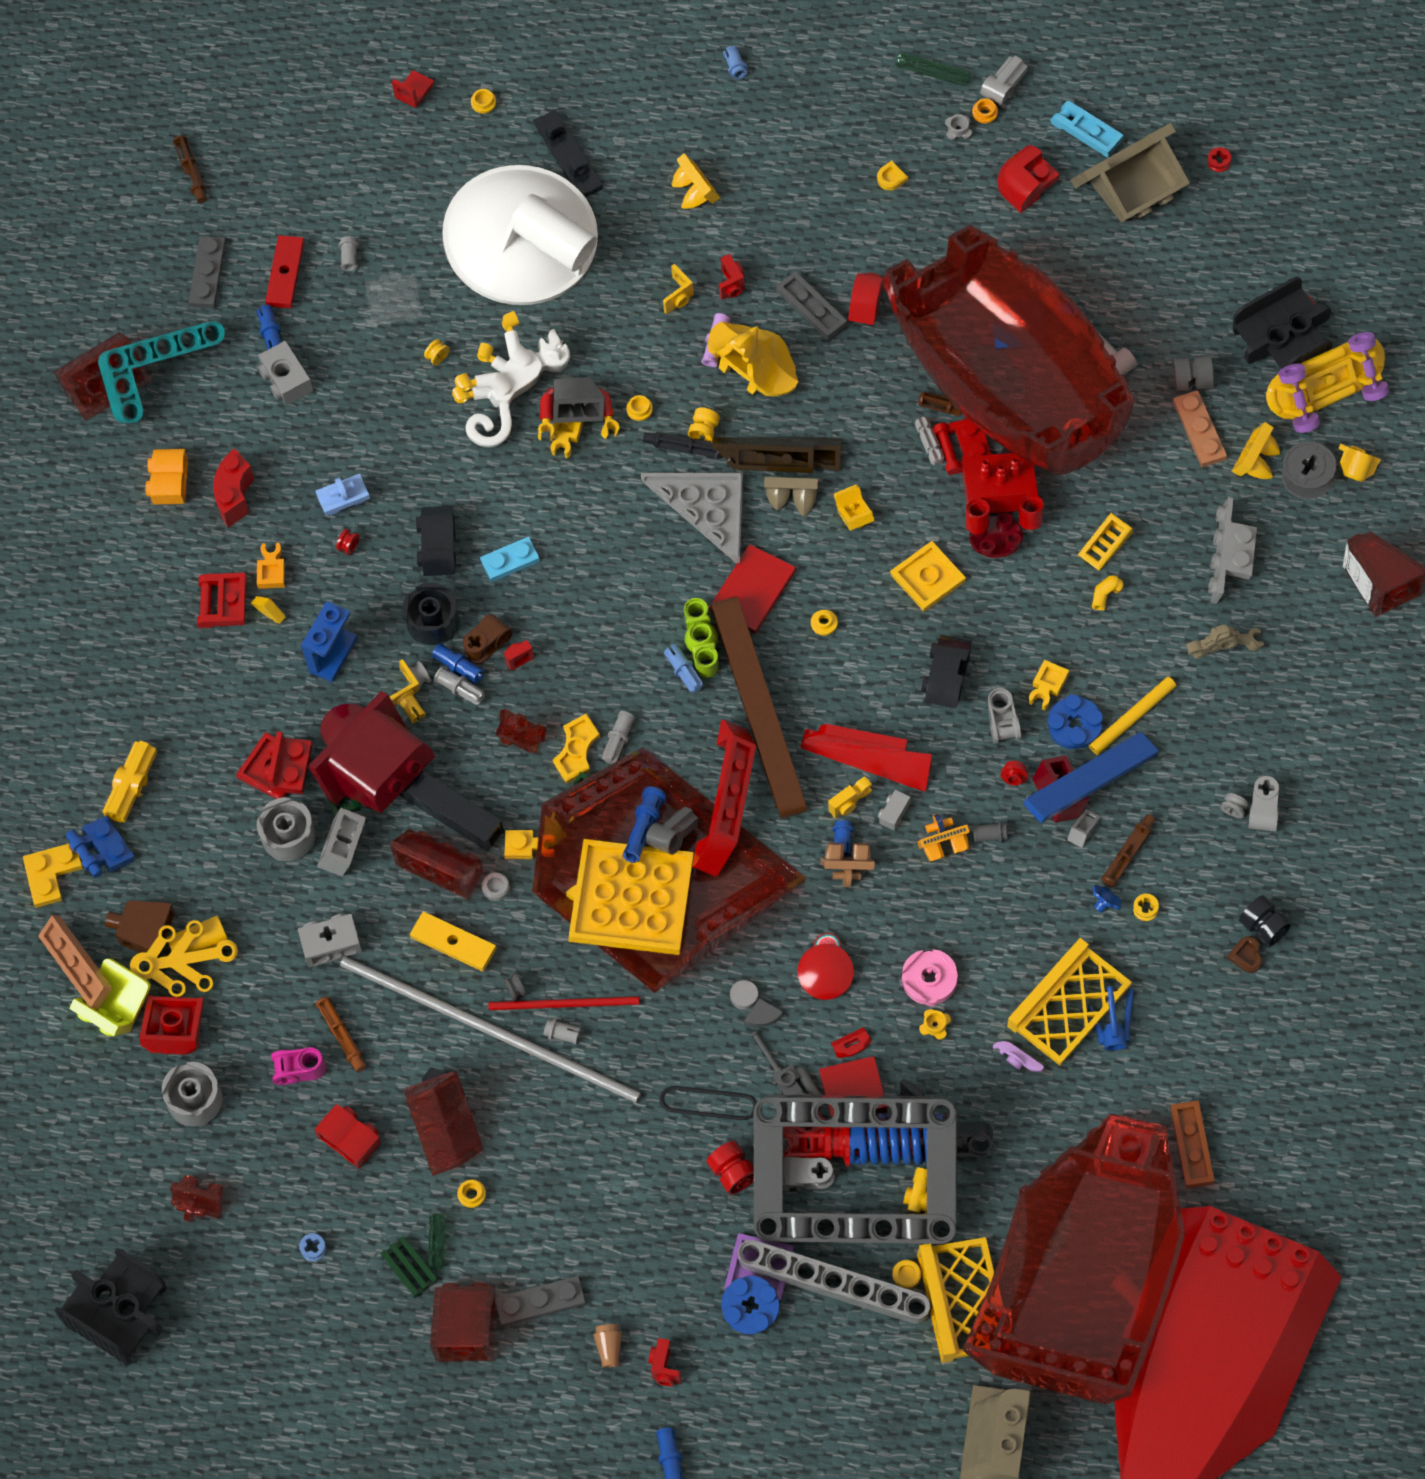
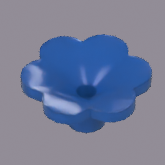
M1099 885L1093 886V895L1099 899L1094 905L1095 909L1099 912H1104L1107 906L1117 910L1121 909L1122 901L1112 891Z

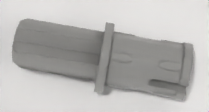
M440 667L434 676V681L451 690L454 696L460 695L475 705H479L485 698L484 691L469 683L465 676L459 677L445 667Z
M620 711L613 730L608 732L609 739L602 754V759L608 764L617 763L624 744H627L629 741L627 736L635 720V716L629 712Z

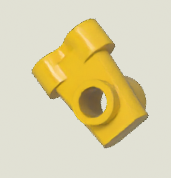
M917 1167L912 1181L913 1187L906 1188L903 1204L908 1205V1212L920 1214V1211H927V1169Z

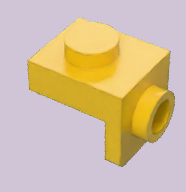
M857 484L834 493L838 513L850 531L874 521L873 513L863 500L860 487Z

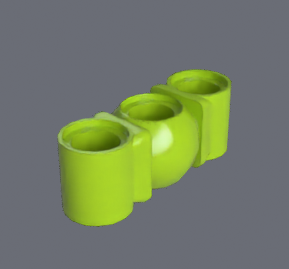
M692 598L684 606L687 626L684 642L692 652L696 673L703 678H710L716 675L719 670L718 653L716 651L718 633L714 626L711 625L706 602L700 598ZM695 612L702 613L699 617L691 616ZM699 636L707 637V639L703 641L696 640V638ZM704 660L712 661V663L708 665L701 664V662Z

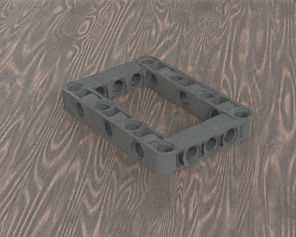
M766 1095L756 1103L754 1107V1232L758 1238L768 1242L944 1244L952 1240L957 1229V1107L953 1100L943 1096ZM763 1104H773L777 1110L776 1116L772 1118L766 1117L762 1113ZM830 1104L834 1108V1116L831 1118L821 1116L819 1112L820 1105ZM881 1104L888 1105L892 1109V1116L888 1119L880 1118L876 1111L877 1106ZM945 1105L948 1107L950 1116L944 1120L937 1118L934 1113L936 1106ZM785 1126L927 1128V1211L924 1214H903L902 1211L870 1210L866 1213H845V1210H810L805 1213L788 1212V1209L783 1207V1186L785 1184V1178H783V1157L785 1155V1149H783V1128ZM766 1218L774 1220L777 1225L776 1231H765L762 1227V1220ZM823 1219H829L834 1224V1231L824 1233L819 1227V1222ZM887 1220L892 1225V1231L888 1234L880 1233L876 1226L877 1222ZM937 1221L947 1222L950 1226V1231L944 1235L938 1234L934 1229V1224Z

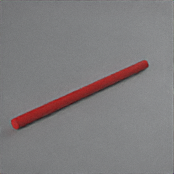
M639 996L488 1002L489 1010L640 1005Z

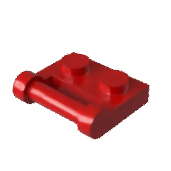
M979 416L948 424L942 422L933 427L947 462L945 468L949 476L962 473V461L960 462L956 459L949 434H956L963 457L991 455Z
M245 573L202 574L199 576L198 585L201 587V599L197 627L212 628L213 626L245 625L247 584ZM214 586H218L217 614H211V588Z

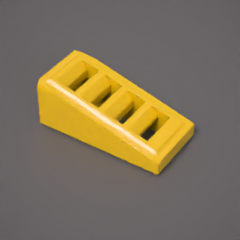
M1110 513L1079 552L1078 556L1100 571L1134 533L1133 529ZM1113 527L1116 530H1118L1121 534L1118 537L1109 529ZM1104 534H1106L1115 542L1113 544H1110L1102 537L1104 536ZM1097 542L1108 548L1107 552L1105 553L1095 544ZM1091 549L1102 557L1099 561L1088 554Z

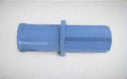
M678 644L671 645L675 655L671 653L669 648H666L664 655L675 669L674 674L681 678L691 693L699 692L703 687V682L693 668L694 663L686 658Z

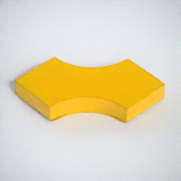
M587 713L563 726L566 733V743L562 752L553 759V764L566 784L574 781L580 772L585 774L590 772L587 753L590 746L600 738V734Z

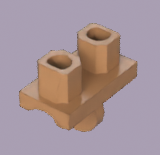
M828 842L825 856H821L820 865H824L825 869H842V871H833V879H842L843 887H850L851 880H861V872L852 871V869L874 870L875 861L871 859L870 847L867 843H853L852 857H843L844 844Z

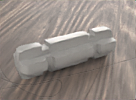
M923 416L916 419L915 427L918 433H920L921 441L926 453L929 454L928 457L931 464L938 465L943 463L945 456L939 447L940 444L933 428H931L929 418Z

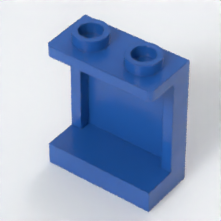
M326 601L301 644L309 673L332 683L358 640L356 634L343 629L350 616L349 610Z

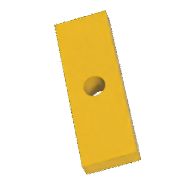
M424 911L410 932V938L484 972L497 949L496 945ZM452 940L458 941L455 945L449 944Z

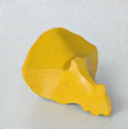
M722 321L712 328L707 343L708 351L715 358H721L719 369L725 374L732 368L750 382L747 387L749 393L754 395L759 391L765 396L787 395L796 389L798 379L795 364L786 343L779 335L759 329L758 326L752 328Z

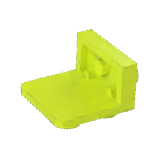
M111 958L105 959L100 967V971L112 986V989L100 1008H90L83 997H79L73 1000L70 1009L76 1012L81 1020L97 1025L103 1034L114 1037L131 1031L150 990V983Z

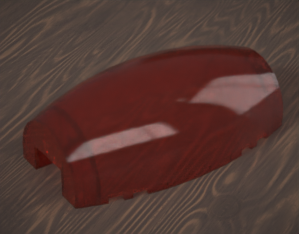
M968 225L949 236L946 256L918 271L908 259H905L887 269L884 280L885 290L896 320L915 356L947 399L970 422L998 444L1046 471L1056 475H1063L1076 471L1096 459L1123 431L1131 416L1134 399L1124 375H1120L1115 366L1116 360L1114 356L1109 355L1104 347V340L1072 299L1033 264L1027 265L1018 259V253L1012 249L1006 251L997 245V239L972 225ZM995 339L1009 347L995 349Z

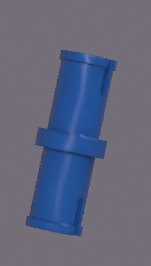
M261 306V309L258 308L256 310L261 325L260 334L265 339L267 349H270L282 343L279 335L281 329L280 325L275 321L272 306Z
M439 643L434 648L432 658L448 666L452 673H459L474 684L482 680L485 670L467 660L466 655L463 653L457 654L442 643Z
M671 1427L656 1431L661 1454L658 1457L659 1464L663 1465L665 1479H683L680 1465L682 1455L678 1452L674 1434L675 1430Z

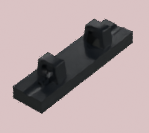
M556 109L534 119V126L569 182L584 197L602 190L603 184ZM563 134V136L553 140L554 137Z

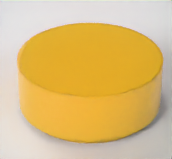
M911 1260L898 1262L893 1268V1281L899 1287L909 1290L915 1288L921 1281L919 1265Z

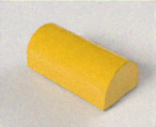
M218 916L200 922L203 926L202 934L193 939L184 953L214 948L218 942L228 940ZM196 924L189 927V931L192 934L198 933L199 925ZM186 929L177 932L175 938L168 942L171 950L176 946Z

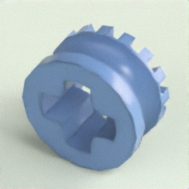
M312 1233L305 1235L301 1239L299 1249L302 1256L312 1262L320 1260L325 1255L326 1245L320 1235ZM309 1242L313 1244L320 1243L317 1245L318 1251L316 1253L313 1251L306 1252L309 1249L307 1245Z

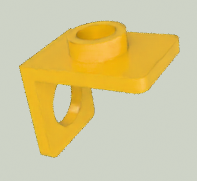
M675 264L671 266L672 278L681 287L663 300L664 312L666 314L677 307H684L690 297L694 295L693 282Z

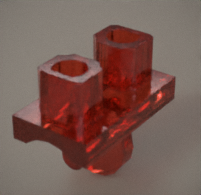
M507 709L500 710V724L496 730V736L500 737L501 742L507 746L513 744L529 753H536L538 743L545 741L546 727L529 722L526 716L520 713L514 714Z
M185 1175L179 1183L173 1181L170 1187V1191H172L171 1205L176 1206L177 1210L185 1212L184 1221L192 1222L195 1215L203 1218L205 1215L217 1219L220 1218L223 1197L222 1185L211 1183L205 1191L198 1188V1180L192 1176Z

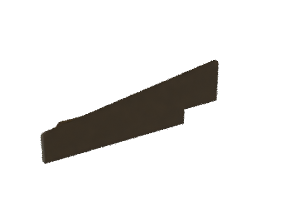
M715 437L711 445L714 450L716 449L727 460V464L733 470L813 473L814 467L840 471L842 438Z

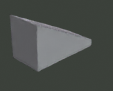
M1085 809L1071 827L1067 840L1083 848L1101 816Z

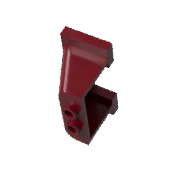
M380 691L308 766L331 803L337 805L347 796L382 813L435 758V755L429 745L407 729L389 695Z

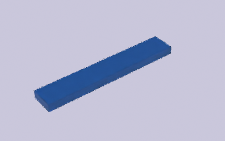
M1139 732L1030 795L1023 804L1040 823H1043L1151 760L1158 754L1159 750L1142 732Z

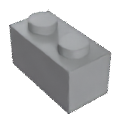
M897 790L890 794L886 800L887 805L878 814L879 824L895 831L911 803L910 796Z

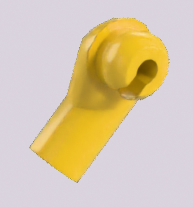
M1111 575L1095 587L1092 609L1104 611L1107 595L1112 591L1114 593L1121 591L1124 586L1123 581L1118 579L1117 576Z

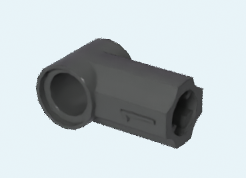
M684 807L663 824L655 822L647 832V845L670 855L676 854L681 847L683 838L698 826V817L695 816L692 809Z

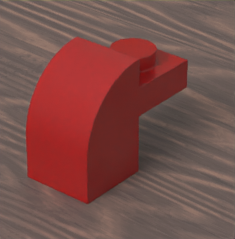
M872 272L865 274L857 273L852 290L848 321L870 325L875 324L879 314L880 298L886 285V278Z

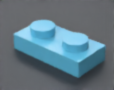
M529 537L480 557L481 563L491 582L540 562L539 556Z

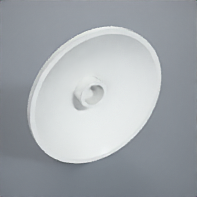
M503 166L488 170L474 177L453 197L446 211L443 223L445 254L457 276L478 294L488 299L511 305L539 304L566 293L588 271L597 248V223L587 199L565 178L549 170L534 166Z

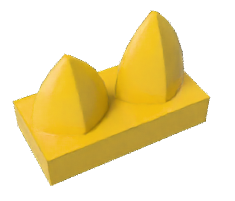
M684 153L677 159L680 167L673 176L672 187H684L694 183L684 196L681 208H693L707 200L714 203L721 198L691 158Z
M1264 422L1253 430L1231 472L1238 476L1247 473L1260 479L1273 478L1270 467L1259 454L1267 456L1280 454L1278 443L1271 435L1274 427Z

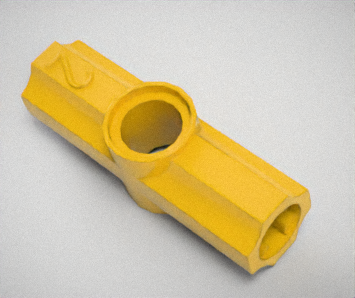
M143 741L134 742L124 766H120L117 769L112 783L113 790L102 811L104 816H107L110 820L119 823L126 822L136 798L142 796V793H140L143 785H147V774L157 754L156 748L152 747L149 743Z

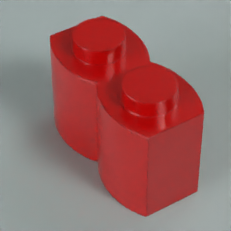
M336 1104L314 1129L316 1136L360 1169L381 1144L378 1136L380 1132L369 1122H366L364 1125L358 1121V1115L350 1107L345 1105L342 1108Z

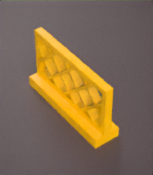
M1081 938L1078 939L1008 1018L1007 1027L1021 1034L1059 1066L1109 1011V1004L1105 1000V998H1108V992L1104 990L1103 979L1114 978L1122 984L1117 991L1113 992L1115 1003L1132 985L1129 979L1088 948L1089 944ZM1088 958L1098 965L1099 974L1083 975L1082 965ZM1100 980L1101 993L1085 994L1084 981ZM1080 981L1081 994L1065 995L1064 985L1067 982ZM1061 990V995L1055 996ZM1085 999H1102V1008L1099 1012H1087ZM1082 1000L1083 1013L1067 1014L1066 1001ZM1062 1001L1063 1014L1047 1015V1004L1049 1002ZM1043 1010V1016H1038L1039 1013ZM1084 1018L1085 1028L1081 1032L1069 1033L1068 1019ZM1064 1020L1065 1033L1049 1034L1048 1021ZM1044 1021L1045 1034L1033 1035L1026 1028L1031 1022ZM1066 1039L1067 1048L1060 1056L1050 1048V1040Z
M986 1237L931 1246V1244L919 1245L917 1258L926 1297L930 1303V1315L941 1363L951 1362L955 1358L1011 1349L1009 1333ZM981 1246L983 1257L978 1264L964 1256L969 1248ZM948 1252L957 1259L952 1267L948 1269L939 1263L937 1254ZM960 1260L974 1269L967 1280L953 1272ZM983 1263H985L986 1270L981 1267ZM977 1272L989 1280V1285L985 1291L970 1283ZM949 1276L963 1285L957 1296L945 1290L944 1284ZM966 1288L981 1296L974 1307L959 1299ZM990 1289H991L992 1297H991L990 1295H988V1292L990 1291ZM948 1299H950V1300L952 1301V1303L950 1304V1306H949V1303H948ZM983 1299L995 1306L996 1312L991 1319L977 1311ZM955 1304L970 1312L962 1324L951 1316L950 1311ZM973 1315L987 1323L980 1335L966 1327V1324ZM996 1317H997V1319H998V1323H999V1324H997L996 1322H994V1320H995ZM954 1326L957 1327V1328H959L958 1331L956 1332V1334H955ZM991 1326L1001 1333L1003 1342L992 1344L984 1339L983 1336ZM962 1331L976 1340L971 1348L959 1349L957 1338Z

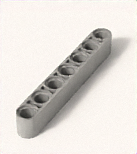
M756 1240L744 1241L738 1249L739 1263L747 1271L914 1324L923 1323L929 1316V1300L921 1293ZM747 1250H755L759 1253L758 1259L752 1262L745 1260L743 1255ZM780 1258L785 1260L787 1265L783 1270H775L771 1267V1262L774 1259ZM804 1267H809L814 1271V1275L810 1279H803L798 1275V1272ZM831 1276H837L841 1279L842 1283L837 1288H831L826 1284V1280ZM858 1285H865L870 1292L864 1297H858L853 1290ZM885 1294H893L897 1298V1302L892 1306H886L882 1303L881 1298ZM917 1302L922 1304L925 1310L922 1314L914 1315L909 1311V1306Z

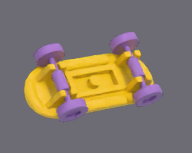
M1363 332L1352 336L1347 343L1303 363L1291 364L1282 368L1267 388L1266 400L1270 410L1284 419H1294L1292 422L1294 430L1304 433L1312 431L1320 425L1319 416L1314 411L1333 404L1362 390L1363 398L1367 401H1375L1386 397L1390 392L1388 384L1385 381H1379L1382 380L1381 373L1385 364V352L1382 344L1374 337L1373 333Z

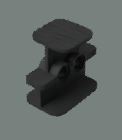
M1294 277L1239 308L1233 317V332L1235 335L1240 334L1249 346L1245 350L1244 357L1248 364H1252L1266 355H1270L1282 369L1291 364L1303 363L1332 349V342L1329 339L1324 340L1316 327L1329 320L1331 308L1328 304H1323L1316 308L1302 289V280L1299 277ZM1295 326H1302V327H1304V329L1298 330V329H1295L1294 327H1295ZM1278 338V339H1281L1282 341H1281V342H1273L1272 339Z
M116 1248L114 1251L116 1254L115 1259L96 1282L78 1270L72 1273L71 1277L78 1286L63 1307H56L54 1311L66 1327L71 1328L72 1331L77 1332L80 1336L86 1338V1340L100 1347L103 1351H106L109 1355L114 1356L118 1361L123 1362L127 1366L131 1363L129 1357L148 1331L156 1336H159L163 1331L159 1323L144 1313L161 1290L165 1292L168 1288L163 1278L154 1269L149 1268L145 1263L140 1262V1260L126 1253L123 1249ZM112 1291L110 1298L99 1300L102 1292ZM135 1306L132 1314L122 1315L125 1307Z

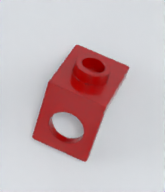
M414 70L404 83L396 79L392 80L395 98L414 108L418 107L434 85V80Z

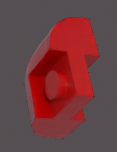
M1026 145L1001 167L997 178L998 190L1015 209L1022 213L1040 199L1041 193L1059 180L1060 174L1042 158V151L1035 146Z

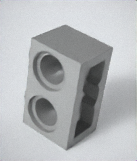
M343 808L339 809L332 821L317 864L318 868L343 877L352 861L366 817Z

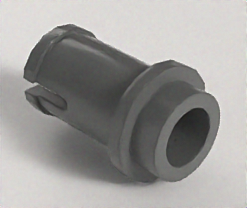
M998 821V824L973 825L974 843L999 840V843H1002V840H1008L1007 823L1001 824V821Z

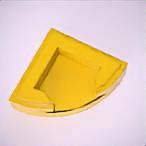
M256 596L251 602L259 612L274 622L280 624L285 619V614L270 598Z

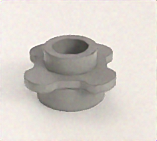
M961 114L947 118L945 120V125L948 127L947 138L950 140L959 137L970 138L972 135V131L969 129L970 118Z

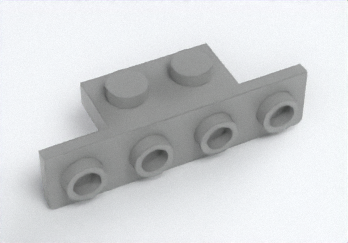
M1230 497L1227 498L1223 506L1218 507L1216 512L1219 530H1216L1213 538V545L1217 546L1216 553L1213 554L1211 560V569L1214 570V577L1210 579L1208 593L1212 594L1211 603L1217 604L1224 594L1225 575L1249 580L1253 571L1257 527L1231 522L1233 498Z

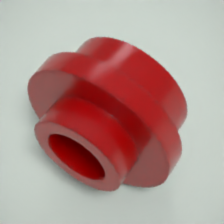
M1009 761L1001 769L1000 776L1007 784L1017 786L1027 781L1028 771L1023 763Z

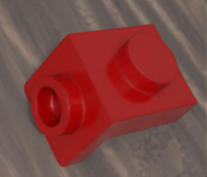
M728 254L720 258L721 270L727 278L726 281L719 284V295L722 300L728 297L735 298L745 290L744 270L740 262H734L731 255Z
M658 1338L657 1346H652L649 1354L648 1363L652 1364V1379H656V1383L668 1387L673 1386L674 1383L681 1384V1372L667 1369L671 1351L670 1340Z

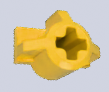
M1340 444L1339 449L1344 451L1340 460L1344 476L1363 482L1368 477L1374 475L1381 459L1367 454L1365 450L1353 445L1348 447Z

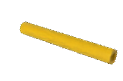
M1167 676L1089 745V749L1098 756L1176 687V683Z

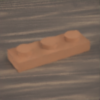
M1199 391L1173 398V404L1201 468L1227 460L1226 452Z

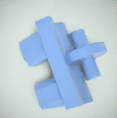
M360 474L342 481L340 477L334 479V484L316 490V495L325 516L333 515L342 509L352 505H359L364 503L365 500L370 499Z

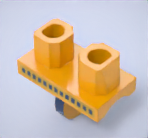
M936 813L933 814L934 823L925 825L927 833L937 831L938 834L917 841L919 849H924L929 862L945 857L941 842L950 840L954 854L968 850L969 844L966 834L969 833V829L966 824L945 831L946 827L954 825L951 817L942 820L940 814Z

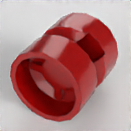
M734 1140L718 1147L706 1160L714 1175L721 1176V1184L729 1195L737 1194L754 1182V1165L748 1159L744 1160L745 1153L737 1141Z

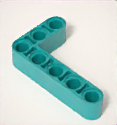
M216 321L200 323L102 352L98 363L115 420L122 424L136 423L143 415V407L132 368L216 345L224 339L225 331L223 326ZM208 327H210L214 333L212 340H209L206 337L205 332ZM184 334L188 335L190 339L188 347H185L182 343V336ZM160 340L166 345L164 354H161L157 347ZM136 347L142 352L140 361H137L133 355ZM112 354L118 359V364L115 368L109 363V358ZM118 380H122L125 384L123 393L117 390L116 384ZM126 405H129L132 409V416L129 419L124 415V407Z

